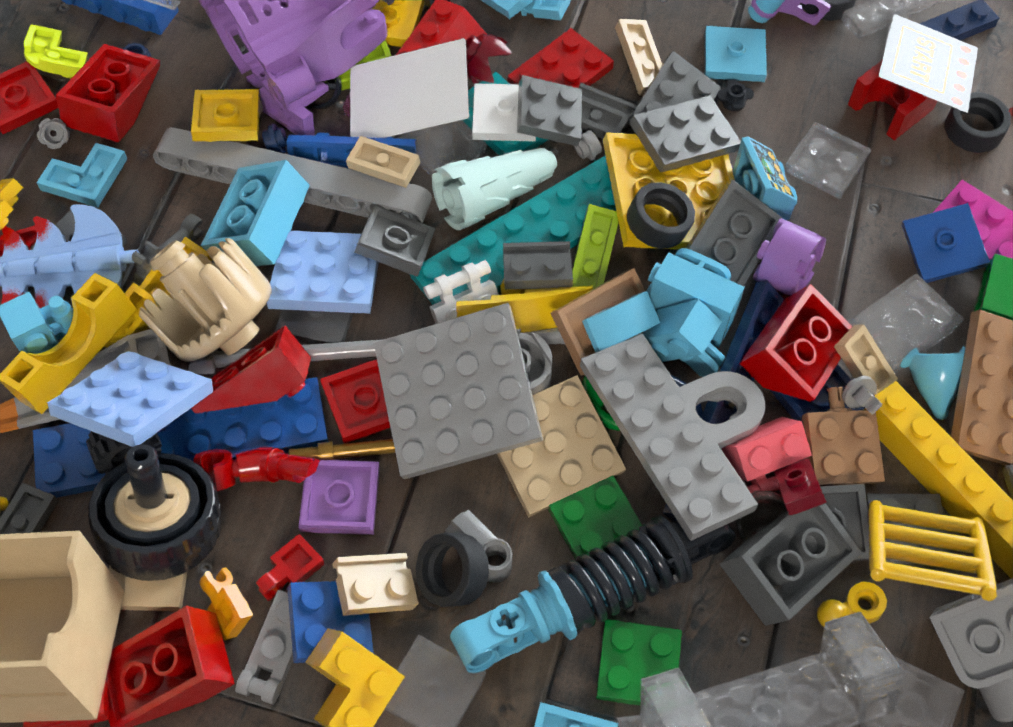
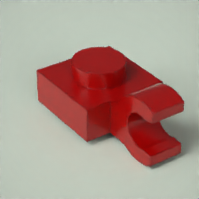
M298 534L270 557L274 568L256 581V584L260 587L258 591L267 601H270L275 597L278 590L283 589L287 582H305L324 566V559Z

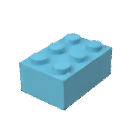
M287 160L238 168L201 246L206 251L211 246L222 250L218 243L220 241L226 242L225 238H230L235 241L255 266L275 264L310 185Z

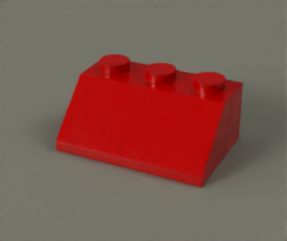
M435 0L396 55L463 38L467 40L471 35L477 37L480 34L487 33L464 7L447 0Z
M809 284L784 299L739 364L763 388L806 401H813L841 359L834 346L852 326L812 284Z

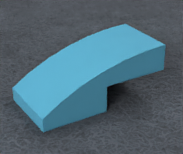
M647 291L638 293L615 306L606 308L582 320L595 353L621 343L661 323Z

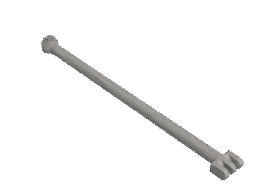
M558 328L532 331L542 337L547 344H565ZM380 340L302 345V347L311 357L310 361L376 357L374 342ZM216 349L207 356L190 362L188 369L197 375L215 373L216 368L228 366L250 349H240L229 356L224 351H217Z

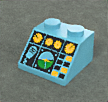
M743 137L733 169L735 181L784 220H789L794 206L797 204V194L794 187L788 184L782 162L777 161L772 149L750 137Z

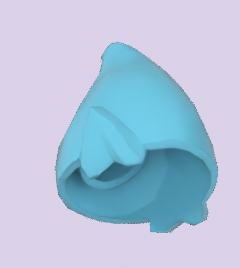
M964 346L957 353L947 354L919 353L916 347L903 358L900 364L902 368H910L913 380L920 394L936 419L944 420L947 418L949 408L958 395L965 353Z

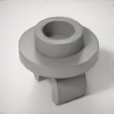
M860 376L852 379L847 383L842 394V399L848 407H865L872 415L883 405L874 396L877 385L869 376Z

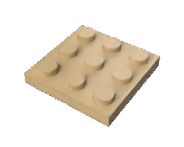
M578 375L533 395L543 441L497 453L528 518L548 509L550 504L612 475L616 477L626 471V467Z

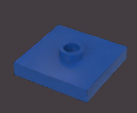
M968 203L902 222V228L922 284L984 268L990 262Z

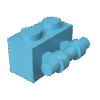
M27 292L1 304L0 317L10 338L20 352L42 353L56 346L59 343L58 340L63 338L68 332L73 318L71 305L60 296H53L49 299V305L39 308L31 293Z

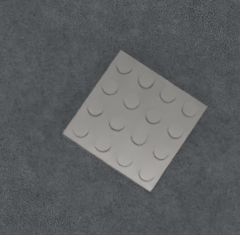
M509 303L374 342L400 477L403 479L543 441L518 333Z

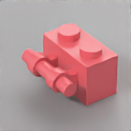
M780 417L762 424L750 436L721 448L739 477L747 482L751 480L752 485L747 488L754 499L759 498L760 500L772 497L773 492L780 489L776 476L767 479L765 474L812 456L802 421L786 417Z

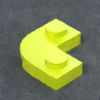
M31 24L24 40V57L29 64L39 70L59 74L65 78H72L85 65L88 53L60 47L62 31Z

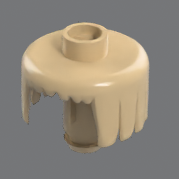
M225 238L226 242L220 241L218 243L222 250L215 246L207 249V253L214 263L203 254L198 256L193 252L187 254L183 250L185 244L177 240L171 242L150 260L152 270L156 271L158 269L162 274L160 281L164 284L172 298L161 289H156L152 296L157 306L149 299L145 300V309L140 307L139 316L181 361H197L219 347L226 355H232L250 342L259 331V327L252 319L268 302L272 291L271 284L235 241L230 238Z

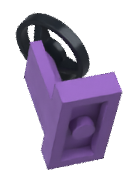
M339 76L336 77V84L328 83L327 80L316 82L315 91L290 103L287 109L283 107L278 99L274 100L265 87H262L259 91L263 112L295 135H315L313 114L305 107L309 105L315 109L322 110L332 106L340 96L342 88L341 79ZM328 90H335L329 101L321 105H314L316 99L326 95Z

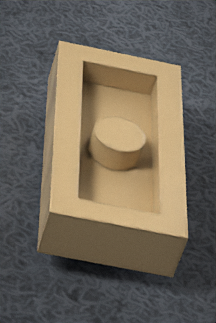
M360 136L346 159V163L349 169L407 188L420 164V159L417 154Z
M864 324L854 325L834 346L854 378L869 376L875 381L877 385L875 395L897 381V376Z

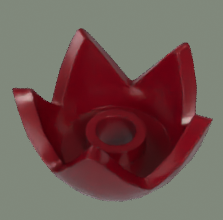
M480 34L477 37L471 35L466 40L467 76L474 85L475 83H480L478 79L494 83L488 57L509 56L512 54L506 46L507 41L496 35Z

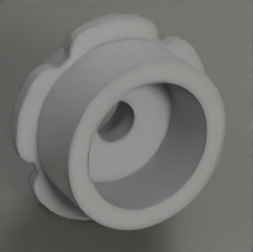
M46 118L39 123L38 127L40 129L37 132V138L40 143L46 144L50 149H58L68 142L70 132L66 129V124L61 119L53 118V120ZM51 130L56 131L55 136L50 135Z
M590 130L581 134L579 144L574 146L582 159L588 157L591 161L595 160L596 155L602 152L598 138Z

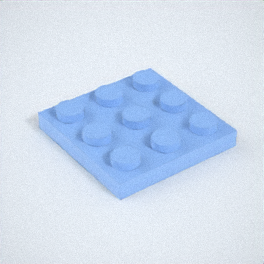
M290 231L282 246L280 256L274 265L270 282L272 291L267 307L268 309L370 314L379 262L354 253L361 234Z
M127 351L120 354L115 360L101 369L92 372L90 376L73 387L65 389L62 394L47 404L50 415L134 447L145 442L213 392L212 379L139 355L135 352Z

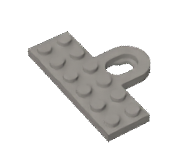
M643 334L581 358L580 368L690 541L756 510L758 503L721 450V448L750 436L761 423L765 412V400L762 392L753 381L738 373L722 371L709 374L679 387ZM728 400L733 402L737 408V412L730 416L728 421L720 424L708 423L702 420L696 412V406L704 401L719 402Z

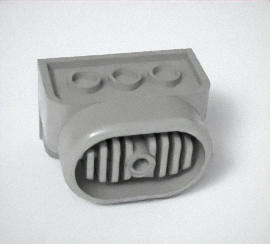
M1013 578L996 585L997 597L993 601H986L981 595L971 594L936 608L929 617L957 676L967 686L979 689L991 716L999 722L1013 721Z

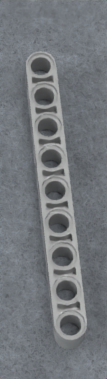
M167 128L153 153V159L163 168L226 184H231L238 168L287 160L310 185L304 198L305 203L369 218L374 205L423 223L432 200L431 193L419 185L409 183L407 188L355 170L233 141H192L191 131L178 128Z

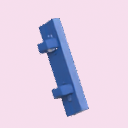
M317 132L316 136L288 135L287 151L288 155L349 169L346 159L359 137L330 136V133ZM392 136L369 138L416 154V139L392 138Z

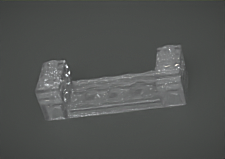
M860 611L825 622L819 654L695 693L690 689L679 668L641 679L640 720L644 727H851L895 712L904 671Z

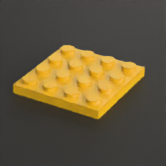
M606 132L603 139L623 247L655 248L637 239L627 222L628 208L641 187L649 183H667L683 191L692 201L695 209V220L680 244L672 248H663L681 249L687 247L725 185L731 180L735 181L728 154L660 173L636 134ZM655 204L644 205L645 212L656 223L666 227L678 226L676 218L664 207Z

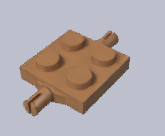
M843 387L828 388L830 410L802 415L804 431L812 456L807 458L811 462L819 485L837 486L885 482L876 412L872 415L868 410L855 411L845 408L842 399Z

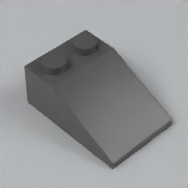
M825 503L795 515H789L788 511H786L741 544L720 563V566L763 624L768 626L790 620L857 558L862 551Z

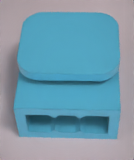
M681 248L677 250L675 255L668 252L662 264L656 262L648 278L651 284L647 292L655 311L699 299L722 321L710 341L711 344L719 348L734 321L745 287L730 280L731 272L723 264L693 250Z

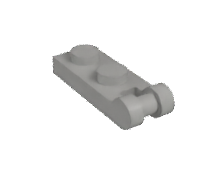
M278 590L246 667L238 678L235 689L236 693L249 696L250 693L261 696V701L272 705L275 704L293 662L288 593ZM261 669L272 673L267 681L258 679Z

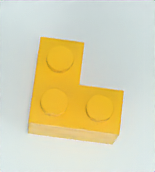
M329 628L305 662L336 684L314 718L324 727H373L405 677L344 632Z

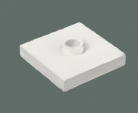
M475 83L472 140L536 141L535 136L517 133L519 85Z

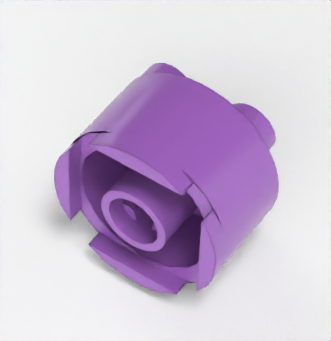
M779 219L774 228L771 242L765 240L758 251L757 258L762 260V262L758 265L753 279L758 282L767 280L775 290L791 296L806 287L815 273L812 272L815 262H820L826 238L787 220Z

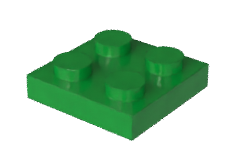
M613 475L558 500L548 507V511L574 559L581 554L588 555V552L593 548H601L602 544L608 541L613 542L616 537L620 535L626 536L627 532L633 529L639 530V527L642 526Z
M607 619L604 622L596 699L674 711L677 699L682 630Z

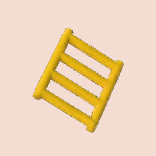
M878 500L870 502L868 510L870 576L874 581H882L886 578L981 595L986 601L996 599L997 587L983 520L980 517L965 519L882 505ZM884 520L969 534L970 537L884 523ZM885 539L972 553L974 557L885 542ZM886 558L975 573L977 578L886 562Z

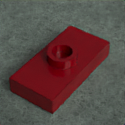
M809 458L774 471L789 515H795L826 503Z

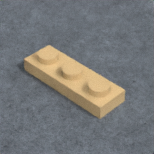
M619 19L615 29L638 94L643 96L662 66V62L646 20Z

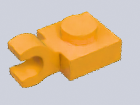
M225 567L217 574V581L213 578L210 571H207L199 583L201 589L209 596L212 602L207 610L216 613L222 637L224 640L237 637L253 614L237 585L232 584V574Z

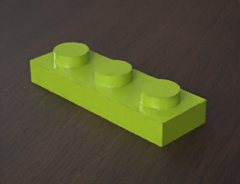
M592 204L588 205L572 267L573 287L593 286L594 289L604 283L619 223L617 211Z

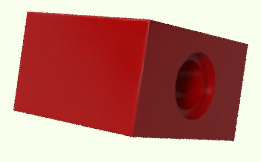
M881 60L857 79L848 105L855 111L862 109L865 104L872 101H881L891 105L896 110V113L886 135L895 141L935 108L937 100L879 77Z

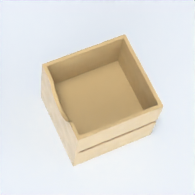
M80 531L0 534V723L97 720L124 589Z

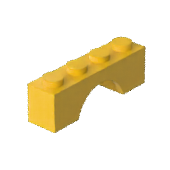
M94 273L71 297L73 318L64 338L56 346L42 353L34 354L21 351L0 373V382L20 402L40 414H43L48 409L47 403L59 396L137 310L117 283L97 273Z

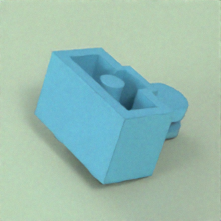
M699 299L658 309L656 313L661 323L644 331L643 335L660 360L666 362L680 359L702 377L718 372L719 367L725 360V356L710 341L722 321Z

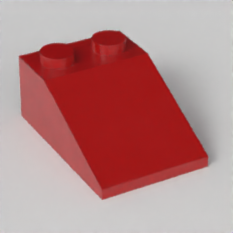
M103 44L56 94L60 119L66 124V127L120 142L135 124L160 67V60Z
M285 325L209 379H212L213 392L191 409L196 414L279 400L284 395L292 397L306 385L305 381L311 357Z
M185 606L112 649L106 675L110 727L137 726L204 702L235 684L215 612Z

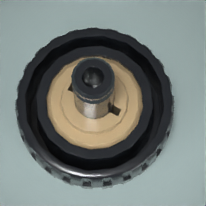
M136 445L128 450L125 455V462L117 465L100 480L89 501L88 519L90 529L102 559L113 570L132 579L159 581L190 571L201 563L213 550L221 531L220 503L210 475L192 460L175 454L157 453L150 445Z

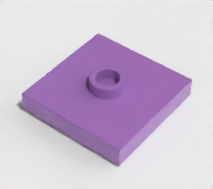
M320 460L316 472L304 480L298 526L300 532L374 535L380 472L379 462Z

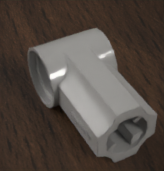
M469 510L461 512L451 521L445 533H464L473 536L483 546L487 557L498 555L504 558L505 562L500 566L488 564L489 575L487 581L498 583L507 579L512 570L513 554L510 545L503 539L497 538Z

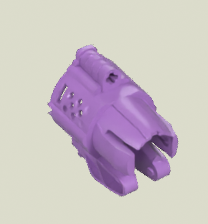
M199 0L240 73L252 71V74L246 77L247 82H250L256 88L265 87L273 99H278L285 109L289 107L290 103L315 91L316 82L334 79L348 71L386 39L388 32L384 14L379 10L372 9L379 0ZM237 34L248 50L244 55L233 39V36Z

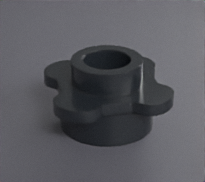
M729 80L727 87L724 90L718 91L717 94L718 100L722 101V105L730 111L742 110L747 100H751L754 96L752 89L745 88L737 80Z

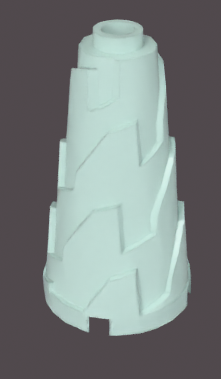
M537 148L527 151L517 150L492 158L486 156L468 162L461 160L435 169L437 172L432 174V188L439 211L445 208L448 209L450 215L444 217V219L452 228L461 230L485 219V215L508 205L510 200L533 190V186L552 177L554 169L557 167V160L553 152L545 148Z

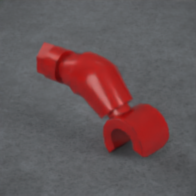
M259 447L237 453L234 460L231 452L228 450H207L196 454L193 462L205 469V472L212 478L213 483H216V490L220 491L235 485V478L239 477L240 482L274 483L279 480L301 483L306 477L316 472L320 460L289 455L279 448Z

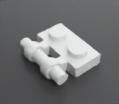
M486 260L475 265L473 262L462 266L461 271L448 277L445 274L434 279V283L424 287V292L429 300L436 296H440L441 302L430 306L436 324L457 318L456 301L491 300V295H499L493 281L488 280L480 283V277L491 273L490 266ZM467 283L468 290L453 296L452 289Z

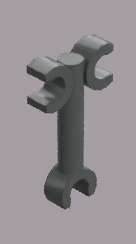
M193 213L189 214L183 220L180 230L159 247L147 241L145 243L146 249L142 255L135 251L132 254V261L137 264L134 281L139 285L152 270L150 260L175 240L181 242L184 237L191 241L197 240L203 234V231L198 228L203 223V220Z

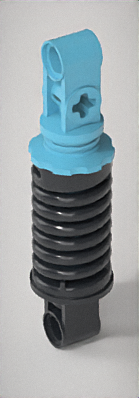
M657 515L651 518V521L639 527V530L633 529L627 532L626 536L620 535L613 542L608 541L602 544L601 548L595 547L588 552V555L581 554L576 557L575 561L569 560L559 567L539 572L538 581L540 587L531 590V592L524 590L518 593V598L499 605L475 619L459 624L451 632L450 639L469 673L484 671L494 663L514 653H518L538 641L544 643L550 640V635H554L556 632L561 631L567 639L572 640L584 630L583 626L589 629L595 626L596 620L598 622L606 621L608 613L611 616H616L620 614L621 607L623 609H630L633 607L634 601L642 603L646 600L647 595L650 597L658 595L659 588L668 590L677 583L691 581L693 578L692 565L726 550L734 542L736 534L729 524H726L690 541L677 520L669 523L666 518ZM515 637H517V642H516V643H514V639H513V638H515Z

